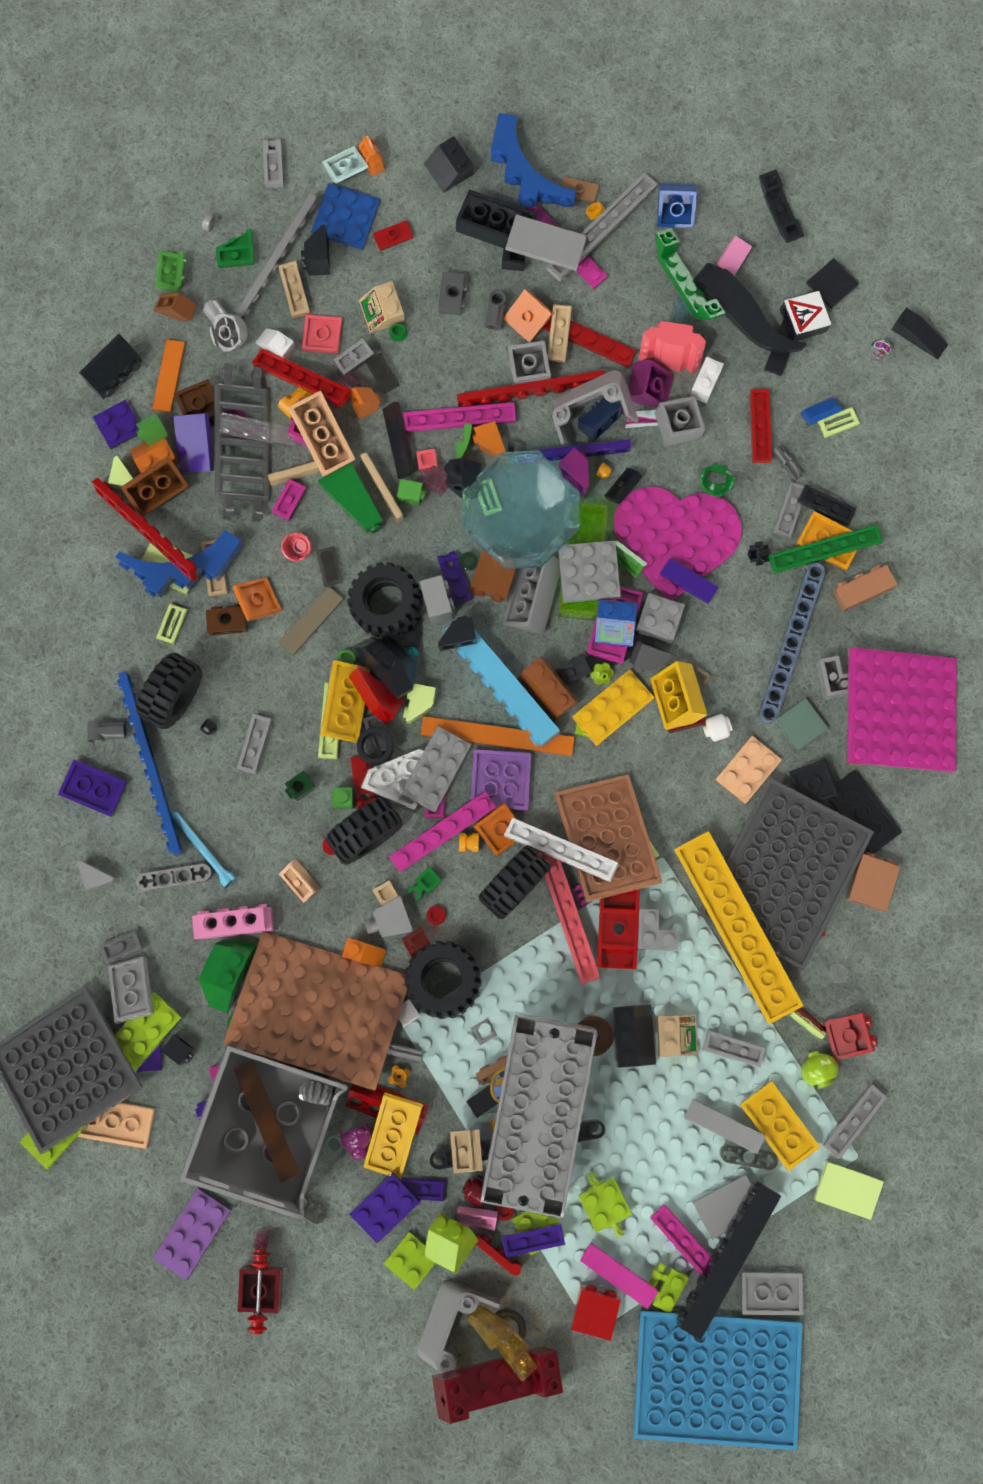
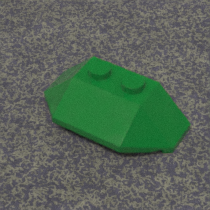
M240 934L214 944L198 979L210 1007L228 1014L253 959L258 940Z

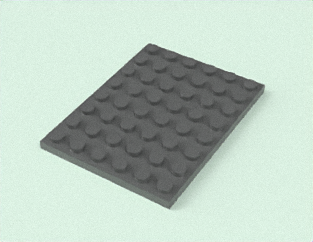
M769 777L726 860V864L776 956L804 970L874 831ZM703 905L698 915L712 922Z

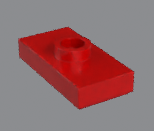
M407 220L373 233V237L379 251H383L413 239V234Z

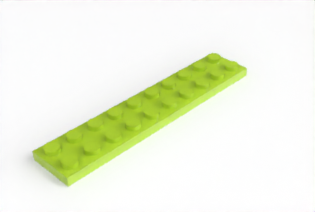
M156 992L151 993L154 1014L126 1021L115 1034L118 1043L135 1072L183 1019ZM88 1125L44 1154L39 1153L29 1132L19 1143L46 1169H50Z

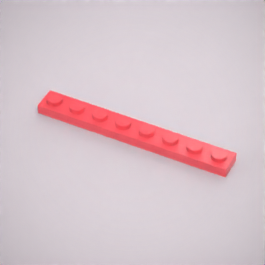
M537 851L551 867L545 878L581 985L598 980L600 976L561 861Z

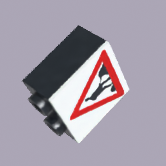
M819 291L785 300L780 308L781 315L786 321L791 338L794 341L825 333L831 326V318L827 314L824 300Z

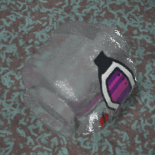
M885 339L872 340L865 353V359L872 367L886 365L892 353V346Z

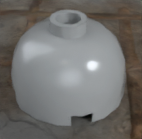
M233 313L219 314L214 317L213 320L215 321L210 326V336L216 347L219 346L224 352L234 351L242 347L248 336V329L244 320Z

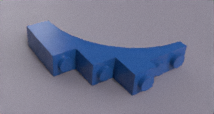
M499 113L491 147V161L506 164L504 183L521 185L518 204L525 207H537V202L539 201L545 204H556L562 207L574 208L576 190L561 187L537 173L527 162L519 147L516 135L517 116Z
M225 530L208 548L187 558V560H192L197 566L196 572L198 577L202 573L210 581L212 579L219 581L244 545L239 538ZM121 551L115 556L119 561L118 565L126 571L131 569L135 572L133 575L143 581L142 585L146 588L145 592L152 597L157 595L162 598L172 582L181 589L186 587L189 590L196 582V580L192 582L171 562H146L132 558Z

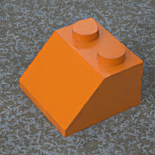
M165 437L149 446L145 441L130 449L131 455L141 473L167 456L170 457L175 466L179 465Z

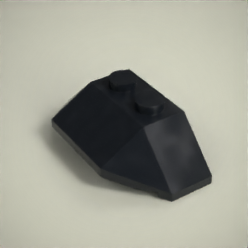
M394 638L366 639L351 647L352 652L397 699L413 691L417 662Z

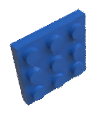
M328 183L311 234L321 225H326L329 240L363 250L380 204V198Z

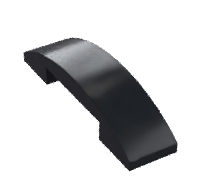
M775 169L760 175L759 180L766 204L785 242L790 243L804 237L798 219H794L783 193V184L777 170Z

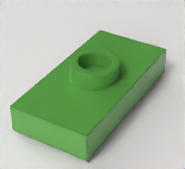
M616 541L617 564L637 578L647 563L619 541Z

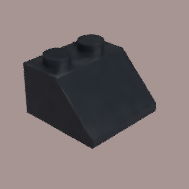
M454 136L438 145L424 163L443 193L474 175V164Z
M321 225L304 242V250H301V261L303 262L304 270L308 272V276L330 275L329 238L326 225Z

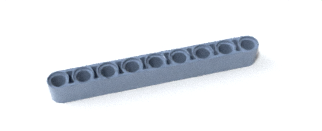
M819 563L811 564L804 574L759 710V720L764 724L772 723L779 714L824 576V567ZM810 570L817 571L819 576L813 577ZM804 588H811L813 594H807ZM799 605L806 606L807 612L800 611ZM798 622L801 625V630L795 629L793 623ZM787 640H793L796 647L788 646ZM781 658H788L790 665H784ZM781 675L784 678V683L777 682L775 676ZM770 693H776L778 700H771ZM765 710L771 711L773 715L771 719L764 716Z

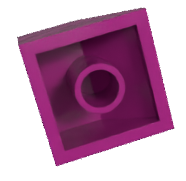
M651 359L634 362L628 386L632 401L657 408L659 403L668 401L674 375Z
M573 448L559 462L557 475L585 499L589 489L588 459L583 451Z

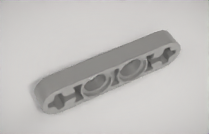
M197 864L147 872L137 877L136 884L139 889L149 891L205 882L212 877V869L206 864ZM203 867L204 870H208L205 878H202L201 875H196V880H193L191 869L194 868V872H200ZM186 870L189 872L187 881L179 879L181 871ZM167 873L170 876L168 884L160 882L162 874ZM153 875H156L157 886H154V882L148 883L147 887L141 884L144 877L151 880L154 879Z

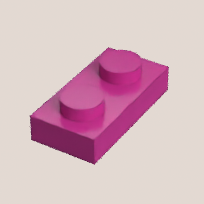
M289 479L272 509V513L290 521L307 490L306 487Z

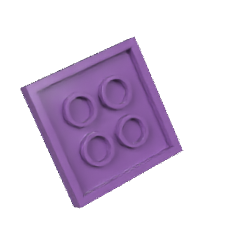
M474 749L471 800L486 791L496 808L505 802L510 810L528 811L531 753Z

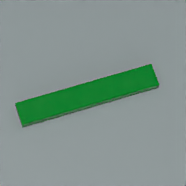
M876 524L771 554L768 556L773 574H777L882 544L883 540Z

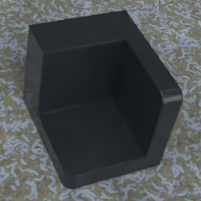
M504 245L502 269L524 271L525 255L505 250L506 245Z

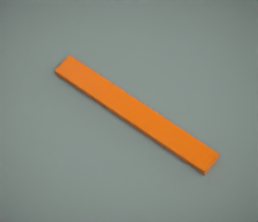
M425 716L422 719L420 736L431 737L438 726L470 743L572 756L574 737L558 735L541 748L539 744L536 746L529 737L531 735L527 730L523 731L520 729Z

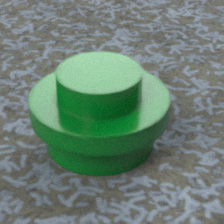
M396 323L390 327L389 336L393 341L401 342L406 339L408 332L403 324Z

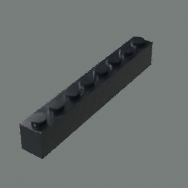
M756 1181L755 1184L752 1183L747 1191L748 1197L745 1202L742 1201L740 1203L736 1219H732L728 1224L727 1230L729 1231L725 1238L722 1237L717 1244L718 1250L715 1255H711L705 1274H700L697 1280L698 1286L695 1291L690 1292L685 1309H681L677 1315L676 1320H678L677 1325L679 1328L700 1341L781 1198L780 1194L759 1181Z

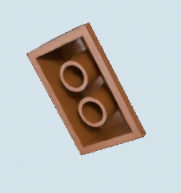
M167 456L121 486V489L139 515L145 516L189 486L170 457Z
M539 657L517 678L519 683L553 723L579 703L543 657Z

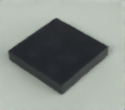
M834 258L806 283L814 292L819 291L824 302L831 309L859 285Z
M826 759L789 772L795 790L818 803L839 796Z

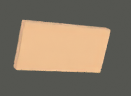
M119 1103L88 1124L78 1137L147 1149L155 1109Z

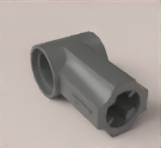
M494 290L489 295L485 328L501 330L506 302L505 294L501 290ZM498 298L501 299L502 302L496 304L493 302V300Z
M88 721V742H94V740L104 742L105 740L126 739V723Z

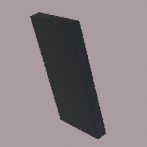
M853 771L836 784L839 796L828 800L839 814L874 831L866 847L869 853L874 854L902 833L856 771Z

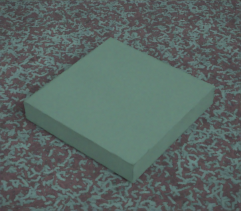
M806 698L774 720L796 751L829 729Z

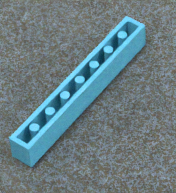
M475 631L477 644L459 647L457 653L463 660L466 658L470 662L469 667L475 674L479 673L482 676V683L487 688H492L494 691L493 696L499 703L503 701L507 706L505 707L507 713L519 720L517 722L519 727L523 731L527 730L531 736L529 738L534 745L537 746L539 744L543 748L560 734V730Z

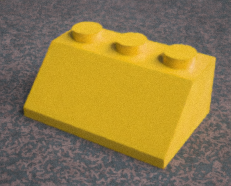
M676 661L650 678L666 730L694 724L708 715L692 664Z

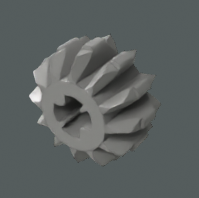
M304 1080L299 1088L298 1097L306 1102L327 1106L332 1100L333 1088L327 1084Z

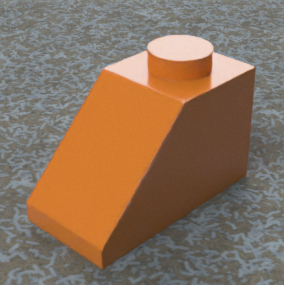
M371 387L352 388L351 405L359 419L379 410L380 397L377 392H373Z
M493 421L474 427V434L472 435L474 445H478L481 451L501 461H506L507 454L496 422Z
M347 938L342 957L374 967H381L386 949Z

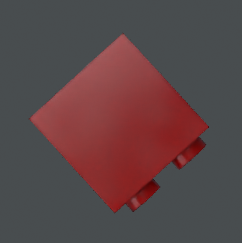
M586 1284L585 1287L580 1285L570 1325L571 1330L611 1341L621 1302L617 1292L611 1290L599 1291L596 1286Z

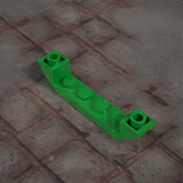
M672 228L656 232L658 260L694 318L712 320L724 316L725 311L718 300H706L676 251L680 241Z

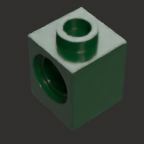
M302 771L285 783L287 786L285 792L290 799L295 798L296 801H299L316 789L305 771ZM299 782L303 783V790L296 792L294 790L295 785Z

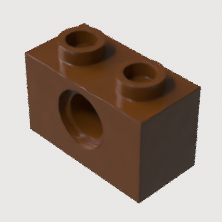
M239 604L230 605V608L214 606L211 607V610H206L207 633L210 636L248 632L247 619ZM225 616H231L229 623L222 622Z

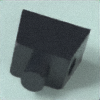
M466 458L450 459L449 463L444 466V471L447 473V487L460 498H477L482 463Z

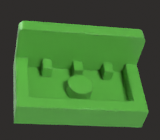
M159 250L155 288L177 292L180 287H183L185 277L182 276V270L186 266L184 252L180 251L178 254Z

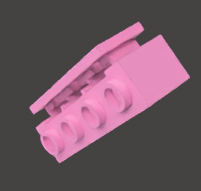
M267 904L255 905L256 908L248 909V906L236 907V910L229 911L228 908L217 909L216 913L199 911L197 912L198 915L192 916L194 939L201 940L274 931L273 909L267 907ZM255 914L256 921L250 924L248 918L250 915ZM235 916L237 922L234 926L231 927L229 925V920L231 917ZM215 918L217 925L211 929L210 921Z

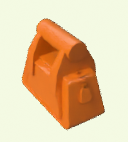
M364 136L362 138L363 141L358 145L359 153L368 164L369 168H367V171L370 173V176H374L385 171L383 159L374 139Z

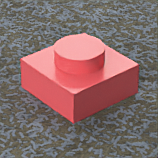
M435 449L416 452L419 472L438 469Z

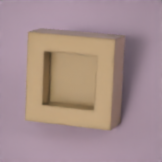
M390 880L373 889L381 906L399 897Z

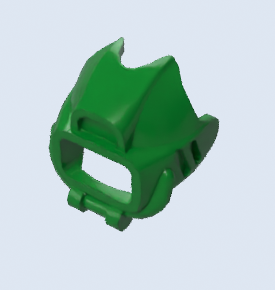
M713 463L712 466L702 470L701 486L707 495L720 497L730 491L734 484L735 476L726 470L727 466ZM715 472L726 475L725 484L709 482L707 480L708 473Z

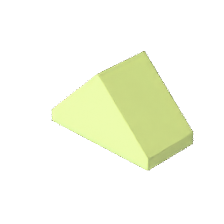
M115 456L108 483L112 488L121 489V486L133 478L118 456Z

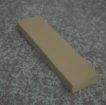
M328 587L282 638L279 644L294 656L344 599Z

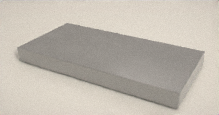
M516 215L505 250L577 271L587 236Z

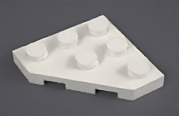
M417 749L368 769L361 788L415 810L417 803L401 795V792L420 759L423 750Z

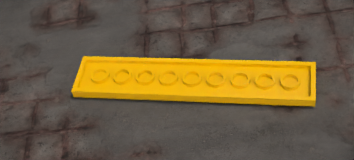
M708 831L674 849L766 1022L771 1024L803 1007L804 1005L710 832Z

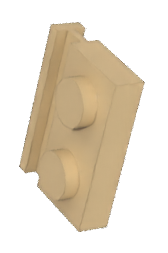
M479 1129L450 1131L453 1173L483 1171Z

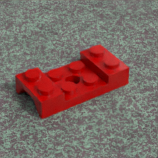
M640 890L599 899L597 968L637 970ZM616 923H620L624 927V931L620 935L613 932V926Z

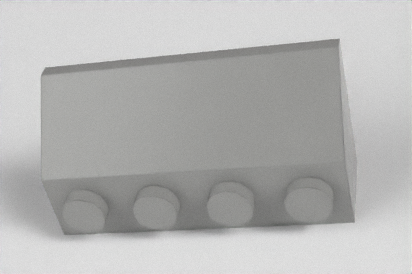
M550 554L521 555L502 625L531 633H544L560 576L559 559Z

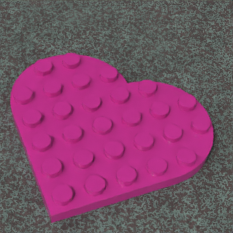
M644 487L629 493L618 505L613 522L617 541L647 563L642 573L663 598L672 601L686 591L660 576L669 558L704 578L732 556L739 545L742 534L739 515L734 507L725 499L707 495L706 493H698L680 501L671 492L657 487Z

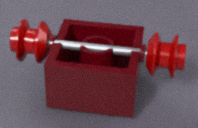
M256 1248L255 1252H251V1255L255 1256L254 1261L250 1262L252 1266H242L239 1270L237 1312H254L253 1315L247 1318V1320L251 1321V1326L247 1327V1330H250L251 1334L255 1335L263 1334V1331L268 1329L264 1326V1322L268 1318L262 1315V1313H279L282 1303L283 1267H268L271 1263L267 1261V1256L271 1255V1253L267 1252L266 1248Z

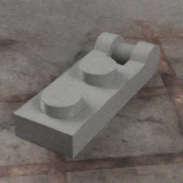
M275 138V140L270 141L269 139H263L265 187H284L281 138Z

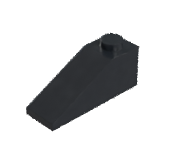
M907 307L891 329L937 360L948 346L921 316Z

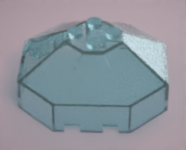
M539 450L500 453L495 458L496 461L489 468L486 467L476 477L477 480L471 487L467 486L463 490L462 528L503 569L543 567L580 529V492L564 478L561 470L552 462H549Z

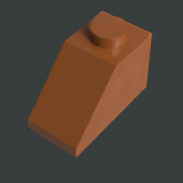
M181 293L160 294L153 311L179 321H190L194 316L196 304Z

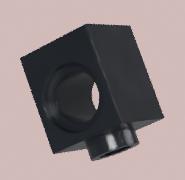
M172 1035L161 1050L162 1053L178 1065L188 1064L194 1056L192 1053L194 1048L178 1035Z

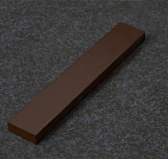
M253 1061L235 1068V1074L281 1183L299 1175L298 1167Z

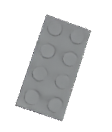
M437 726L404 786L401 795L432 812H436L471 744Z

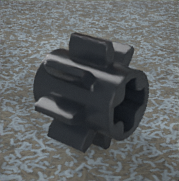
M755 542V545H750L747 553L750 563L756 562V566L763 565L764 562H769L768 556L771 555L769 545H763L762 542Z

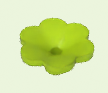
M606 662L602 664L597 663L593 666V673L590 674V677L594 679L596 685L609 684L614 671Z

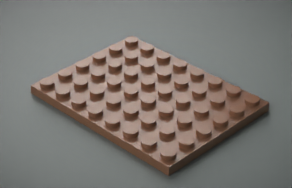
M262 932L223 1044L234 1048L237 1046L242 1048L243 1051L376 1091L407 993L404 981L406 974L379 966L374 967L342 957V955Z

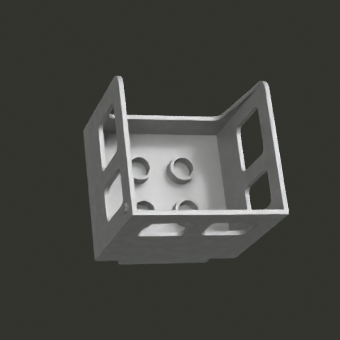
M227 1045L182 1168L180 1181L303 1220V1199L336 1101L348 1089V1086L243 1051L240 1047L235 1046L234 1048ZM251 1061L254 1063L300 1172L299 1175L282 1183L234 1071L235 1068ZM310 1080L330 1085L333 1088L330 1104L324 1106L301 1100L298 1096L302 1081Z

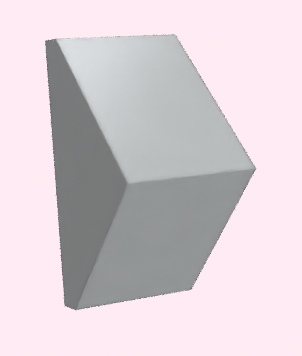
M79 860L78 867L85 890L91 891L117 881V878Z

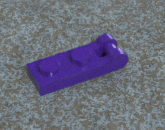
M455 551L449 552V555L438 556L437 560L443 576L447 580L454 605L473 600ZM452 561L454 566L447 568L446 563Z

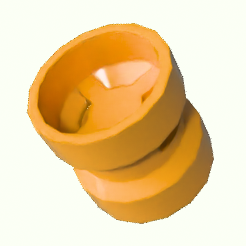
M459 833V852H466L467 849L472 852H479V833H472L469 836L466 833Z

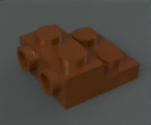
M209 379L174 393L183 415L208 413L209 423L215 424L214 391Z

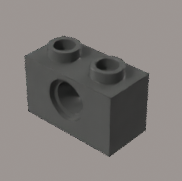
M442 272L438 305L439 314L461 316V310H465L466 299L463 298V293H467L468 281H465V274ZM452 292H455V293H457L458 295L452 297V296H450L449 294L452 293Z

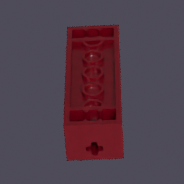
M538 1347L432 1375L438 1419L449 1424L470 1419L469 1412L533 1394L546 1398L563 1393L557 1350L547 1347Z

